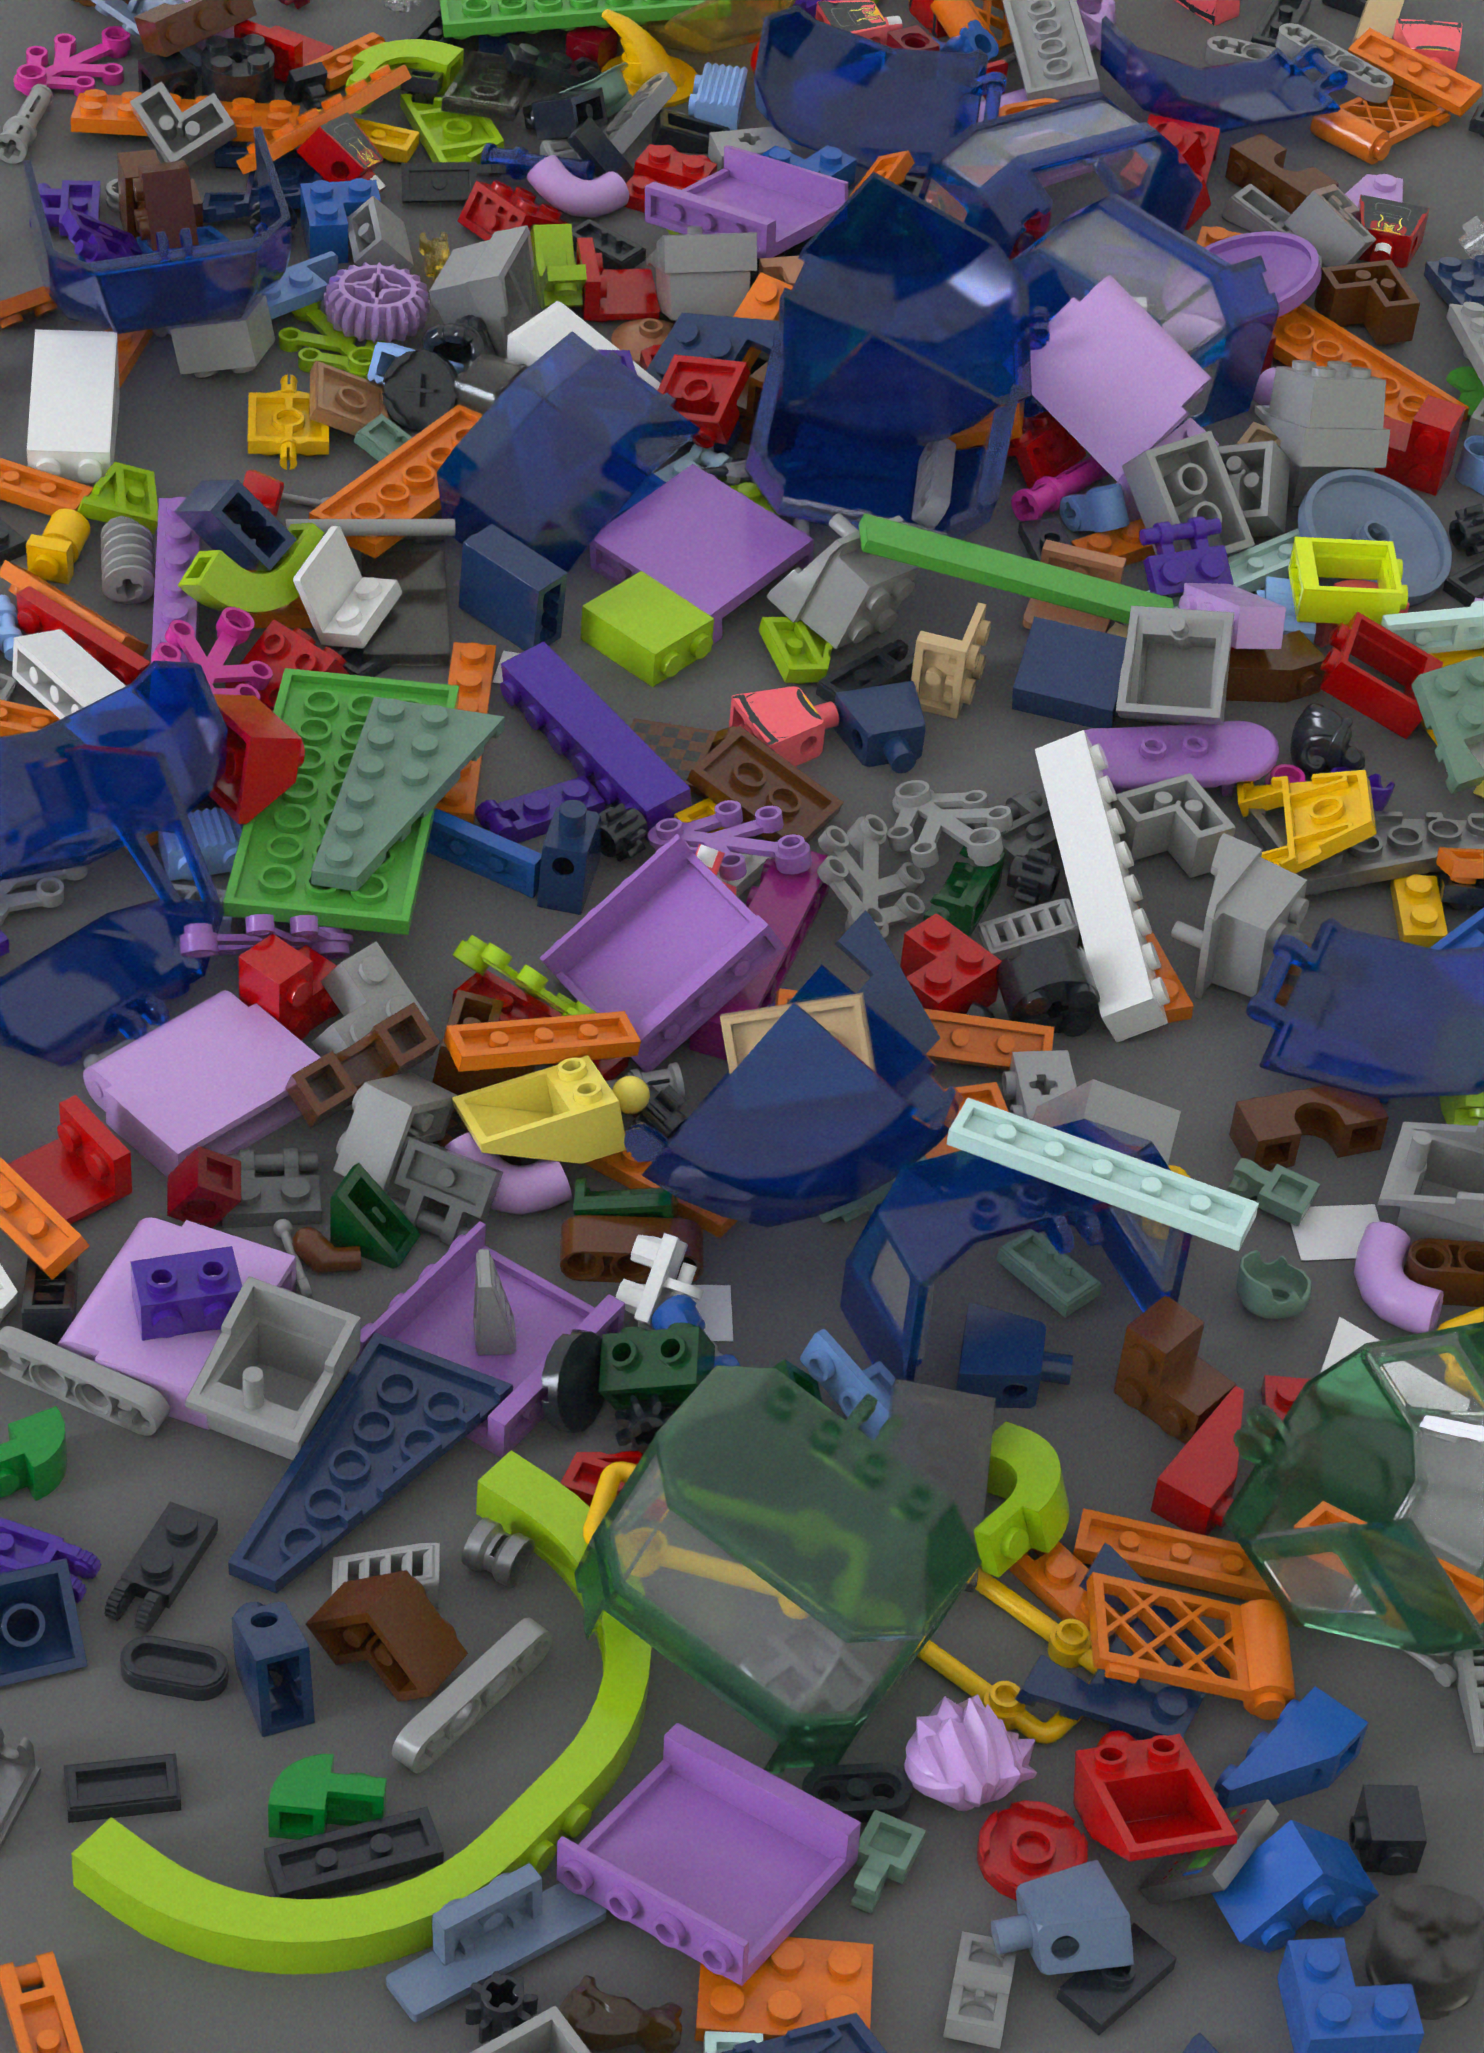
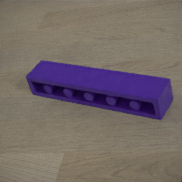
M545 642L501 663L503 682L500 684V689L506 702L510 706H517L525 715L531 728L534 730L539 729L548 738L553 750L558 755L563 754L572 763L579 777L584 775L593 784L607 805L612 804L615 807L623 803L625 809L635 808L645 818L648 832L659 821L674 818L675 813L692 806L690 787Z

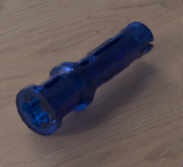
M487 143L481 154V164L505 165V175L520 181L527 177L530 170L537 163L549 155L532 154L521 146H517L514 149L497 148V145L494 143ZM556 156L574 176L583 180H592L594 178L595 165L593 160Z

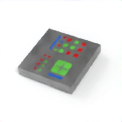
M1267 1799L1223 1809L1238 1834L1237 1844L1166 1855L1139 1890L1150 1904L1224 1891L1278 1819L1279 1813L1271 1802Z

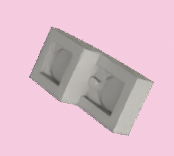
M962 1931L944 2028V2038L1000 2049L1017 1951L999 1955L995 1949L992 1937Z

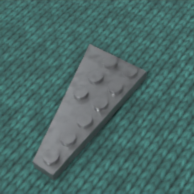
M1249 808L1247 823L1266 849L1271 850L1286 846L1285 816H1265V809ZM1374 811L1376 835L1296 874L1307 879L1305 895H1317L1326 891L1360 887L1364 884L1403 878L1414 874L1438 873L1443 871L1436 865L1439 847L1484 849V813H1471L1467 820H1451L1444 818L1442 812H1426L1425 819H1403L1402 812Z

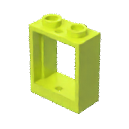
M1294 537L1288 573L1297 622L1335 624L1343 622L1348 624L1358 611L1381 625L1383 615L1398 614L1400 610L1406 609L1408 587L1401 583L1403 561L1396 558L1393 541ZM1318 577L1377 580L1378 589L1319 586Z

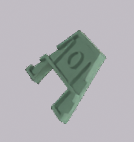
M1482 656L1420 674L1411 685L1426 729H1432L1438 746L1434 751L1438 763L1445 764L1449 776L1445 782L1451 794L1478 786L1484 780V769L1467 747L1484 741V658Z

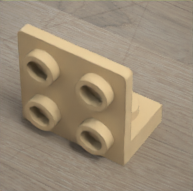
M978 602L963 640L920 631L916 640L911 681L916 686L922 711L957 719L963 703L971 704L976 687V680L974 678L981 679L986 663V654L980 652L981 645L986 646L991 629V621L985 620L987 604Z

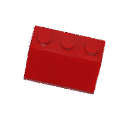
M204 694L192 779L237 824H247L296 783L298 767H301L304 762V744L302 738L256 696Z

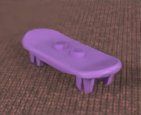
M1226 721L1223 725L1197 723L1124 728H1091L1084 730L1092 746L1099 743L1102 747L1108 763V768L1102 770L1103 776L1107 775L1116 794L1191 773L1203 788L1220 786L1222 796H1232L1233 787L1237 782L1253 781L1255 783L1256 780L1272 770L1279 756L1278 740L1274 734L1265 727L1248 721Z

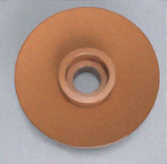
M654 318L629 320L614 330L611 343L619 350H630L632 360L640 366L641 350L653 345L663 344L674 324Z

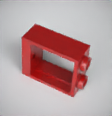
M1357 611L1347 625L1341 622L1337 626L1329 640V645L1333 646V648H1331L1321 664L1320 669L1325 673L1319 689L1407 739L1423 720L1411 685L1418 675L1442 668L1443 662ZM1350 654L1405 686L1404 693L1348 661Z

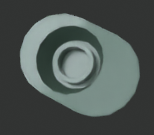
M628 63L618 64L592 80L561 92L602 87L607 118L621 111L631 99L622 73L628 67Z

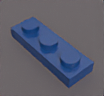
M436 808L427 847L428 853L531 898L538 894L541 853Z

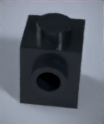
M176 52L168 57L155 55L138 59L140 93H144L162 81L169 93L177 94L181 99H195L194 84H197L198 81L197 71L193 63L188 62L180 52Z
M1363 1785L1355 1814L1350 1819L1349 1841L1352 1850H1359L1361 1866L1365 1872H1382L1391 1876L1417 1873L1427 1843L1418 1786Z

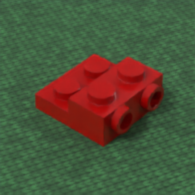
M649 144L636 159L634 175L626 183L629 191V200L624 207L645 213L646 185L657 182L682 190L716 173L717 163L711 162L705 155L696 156L680 153L671 145Z
M674 354L646 413L654 436L667 444H675L678 439L692 440L702 448H712L715 443L727 444L741 414L737 401L750 375L747 362Z

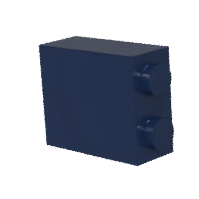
M238 479L201 481L174 511L213 550L223 551L245 570L270 571L297 540Z
M493 524L468 537L463 542L458 607L524 651L542 642L549 646L561 638L567 572Z
M1034 616L1013 686L1012 709L1090 728H1112L1115 717H1119L1116 712L1127 638Z

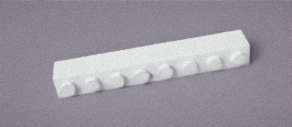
M1082 730L1036 748L1035 753L1086 958L1100 995L1098 1006L1101 1018L1115 1041L1120 1042L1168 1024L1164 1005L1170 1003V998L1162 978H1156L1154 971L1161 968V964L1152 942L1147 943L1146 935L1152 933L1147 915L1143 908L1138 909L1137 901L1142 900L1143 896L1134 874L1129 875L1128 868L1134 866L1131 852L1126 842L1120 841L1119 835L1125 833V827L1116 808L1112 809L1111 802L1117 800L1114 787L1107 775L1103 776L1102 770L1108 768L1107 759L1100 744L1092 746L1086 733Z

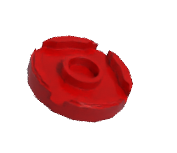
M1022 1800L1011 1803L1010 1808L1004 1809L999 1813V1809H997L988 1816L979 1832L977 1863L984 1879L998 1893L1017 1901L1016 1889L1020 1884L1088 1862V1842L1084 1833L1081 1836L1080 1831L1074 1826L1075 1820L1066 1811L1046 1802Z

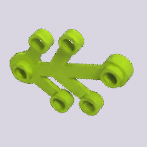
M321 301L292 311L297 320L309 321L322 334L303 332L293 327L283 328L279 331V348L285 352L299 351L298 367L300 370L310 373L315 361H320L369 380L367 375L377 342H387L376 341L374 344L372 340H366L365 346L356 347L354 344L357 337H345L343 331L334 330L333 324L327 321V316L321 311ZM318 349L339 352L341 355L322 353Z
M473 935L469 937L467 942L462 940L452 954L455 959L482 976L490 966L514 981V984L527 994L550 1004V1007L562 1013V1016L597 1013L580 1001L575 1003L559 992L555 996L546 990L545 987L549 980L530 966L525 964L520 973L508 966L513 959L512 956L490 942L487 945Z

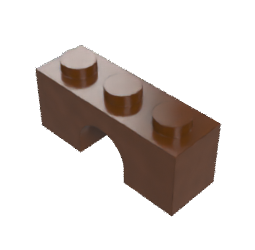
M191 0L176 5L163 3L135 16L134 19L145 52L168 57L256 16L257 13L252 0Z
M1262 133L1230 146L1225 178L1242 189L1248 184H1252L1290 214L1301 205L1313 190L1335 184L1337 187L1339 186L1337 181L1313 166L1302 171L1283 169L1287 149Z
M415 1002L373 1026L367 1035L348 1048L336 1054L331 1051L292 1074L285 1089L310 1128L351 1105L356 1092L364 1082L406 1072L432 1056L440 1041Z
M1362 1078L1236 1101L1229 1135L1242 1158L1249 1159L1261 1168L1271 1171L1275 1168L1276 1164L1285 1168L1295 1165L1302 1135L1316 1136L1325 1140L1332 1147L1337 1158L1381 1150L1389 1116L1368 1080Z

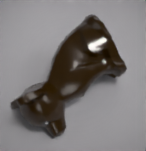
M589 1975L583 1977L581 1983L567 1995L559 2008V2011L589 2050H613L626 2045L638 2044L646 2053H673L680 2044L683 2028L679 2020L682 2014L680 2006L667 2002L660 2007H652L645 2011L629 1998L601 1992L596 1986L595 1978Z

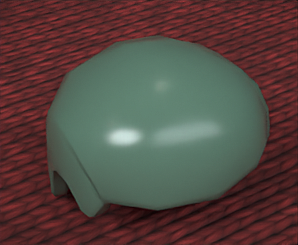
M1253 1250L1240 1258L1236 1289L1239 1299L1248 1312L1267 1319H1285L1298 1315L1309 1305L1312 1281L1303 1270L1288 1264L1284 1256H1279L1275 1261L1267 1263L1261 1260V1254L1258 1250Z

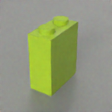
M640 571L582 606L580 639L651 687H654L667 678L675 676L680 670L696 660L704 658L712 651L714 618L643 571Z

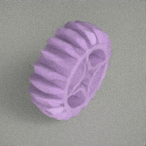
M364 262L360 267L349 265L348 270H337V274L329 278V284L326 286V292L324 293L327 321L333 324L334 330L343 331L345 337L355 336L359 342L365 339L372 340L374 344L376 341L391 343L393 339L405 341L406 335L416 336L417 331L424 328L427 313L430 310L427 284L420 282V276L410 275L409 269H396L395 264L383 266L380 262L377 265H369Z

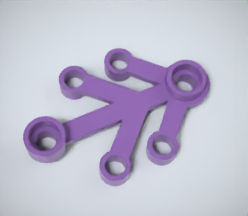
M727 800L715 806L714 815L688 823L676 818L663 819L648 832L649 844L655 849V852L678 834L694 854H696L699 844L725 853L719 868V874L722 879L727 881L741 879L747 873L745 857L740 853L775 858L777 870L783 874H799L807 871L812 866L810 845L800 835H786L780 838L778 842L749 838L762 833H774L783 828L782 810L777 806L761 807L755 812L756 820L741 824L743 821L741 804L734 800ZM721 827L726 828V829L719 830V831H716V832H713V833H707V832H709V831H712V830H715V829H718V828H721Z
M255 914L245 917L246 934H217L213 932L212 924L208 923L184 926V934L180 935L181 956L188 958L235 955L246 952L273 933L296 950H300L307 945L326 959L333 960L348 957L350 955L349 946L353 945L354 941L353 935L344 933L343 928L318 927V917L315 915L291 917L289 919L290 933L275 928L273 915Z

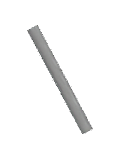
M286 519L285 521L286 529L291 524L314 523L324 532V535L331 526H340L344 536H455V519Z

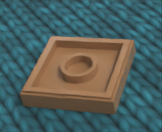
M315 361L310 370L309 419L356 436L360 429L381 413L389 419V412L383 402L382 393H384V386L320 361Z

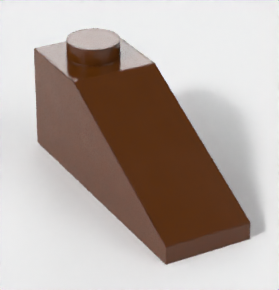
M1300 630L1283 635L1281 649L1230 651L1226 701L1287 703L1321 692L1319 688L1325 673L1320 667L1325 656Z

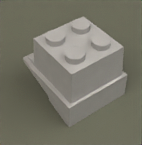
M527 225L496 231L490 240L453 249L429 290L431 303L438 310L444 324L455 323L456 319L467 315L480 317L484 321L491 344L500 361L501 371L507 368L508 335L535 317L529 272L534 267L531 234Z
M687 226V234L662 235L656 242V249L646 259V266H653L656 270V287L660 311L669 317V320L675 321L678 320L681 313L733 317L750 290V271H757V233L702 234V226Z
M1293 360L1292 367L1276 366L1270 405H1255L1254 413L1281 440L1280 448L1296 465L1301 467L1386 468L1390 429L1383 427L1386 380L1371 376V369L1351 367L1352 363L1343 361H1328L1327 367L1316 366V362L1307 360Z
M841 513L833 516L829 522V526L841 538L834 541L803 570L799 567L793 569L767 595V598L793 623L802 620L823 639L833 645L835 649L852 642L855 644L859 643L866 636L875 632L883 633L887 631L898 617L896 611L899 605L913 591L915 587L913 580L920 570V567L863 552L860 531ZM899 515L888 519L898 523L904 521Z
M1131 606L1116 712L1119 717L1139 722L1223 725L1235 613Z
M1225 833L1219 839L1211 867L1214 881L1205 917L1204 931L1177 921L1171 932L1172 938L1201 950L1194 997L1202 1000L1203 993L1211 983L1253 998H1257L1267 983L1273 985L1277 981L1286 959H1294L1301 948L1303 934L1299 933V928L1309 907V900L1304 899L1307 879L1262 858L1261 848Z
M1479 1120L1478 1126L1403 1122L1378 1205L1400 1206L1397 1226L1408 1234L1412 1244L1424 1238L1484 1242V1121Z
M249 1276L221 1326L222 1332L185 1400V1407L205 1414L207 1416L208 1428L294 1460L349 1374L350 1365L360 1351L361 1317Z

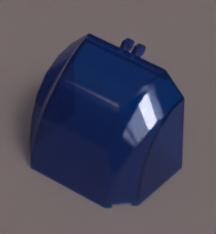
M253 127L261 222L256 226L257 232L252 238L193 247L190 228L180 229L179 233L182 249L168 251V236L164 231L156 232V253L90 263L54 250L31 160H24L23 167L36 262L47 294L63 314L68 318L93 323L106 332L121 334L243 315L254 299L275 287L285 273L291 255V216L262 127Z
M873 171L803 247L798 259L802 260L804 264L792 290L784 288L779 299L777 408L826 431L863 442L907 446L941 441L1008 410L1032 395L1031 350L1042 349L1047 345V342H1050V328L1048 327L1049 311L1047 307H1034L1029 311L1028 285L995 240Z
M821 964L787 1003L791 1004V1006L731 1074L728 1071L670 1139L657 1128H652L649 1124L641 1122L631 1125L629 1127L630 1130H626L624 1144L627 1153L631 1152V1156L638 1162L652 1161L643 1172V1177L681 1200L722 1217L769 1228L819 1216L859 1200L900 1176L936 1147L948 1134V1130L957 1116L964 1097L952 1086L945 1091L931 1074L937 1067L935 1063L866 1002L865 1007L876 1072L796 1004L798 1002L856 994Z

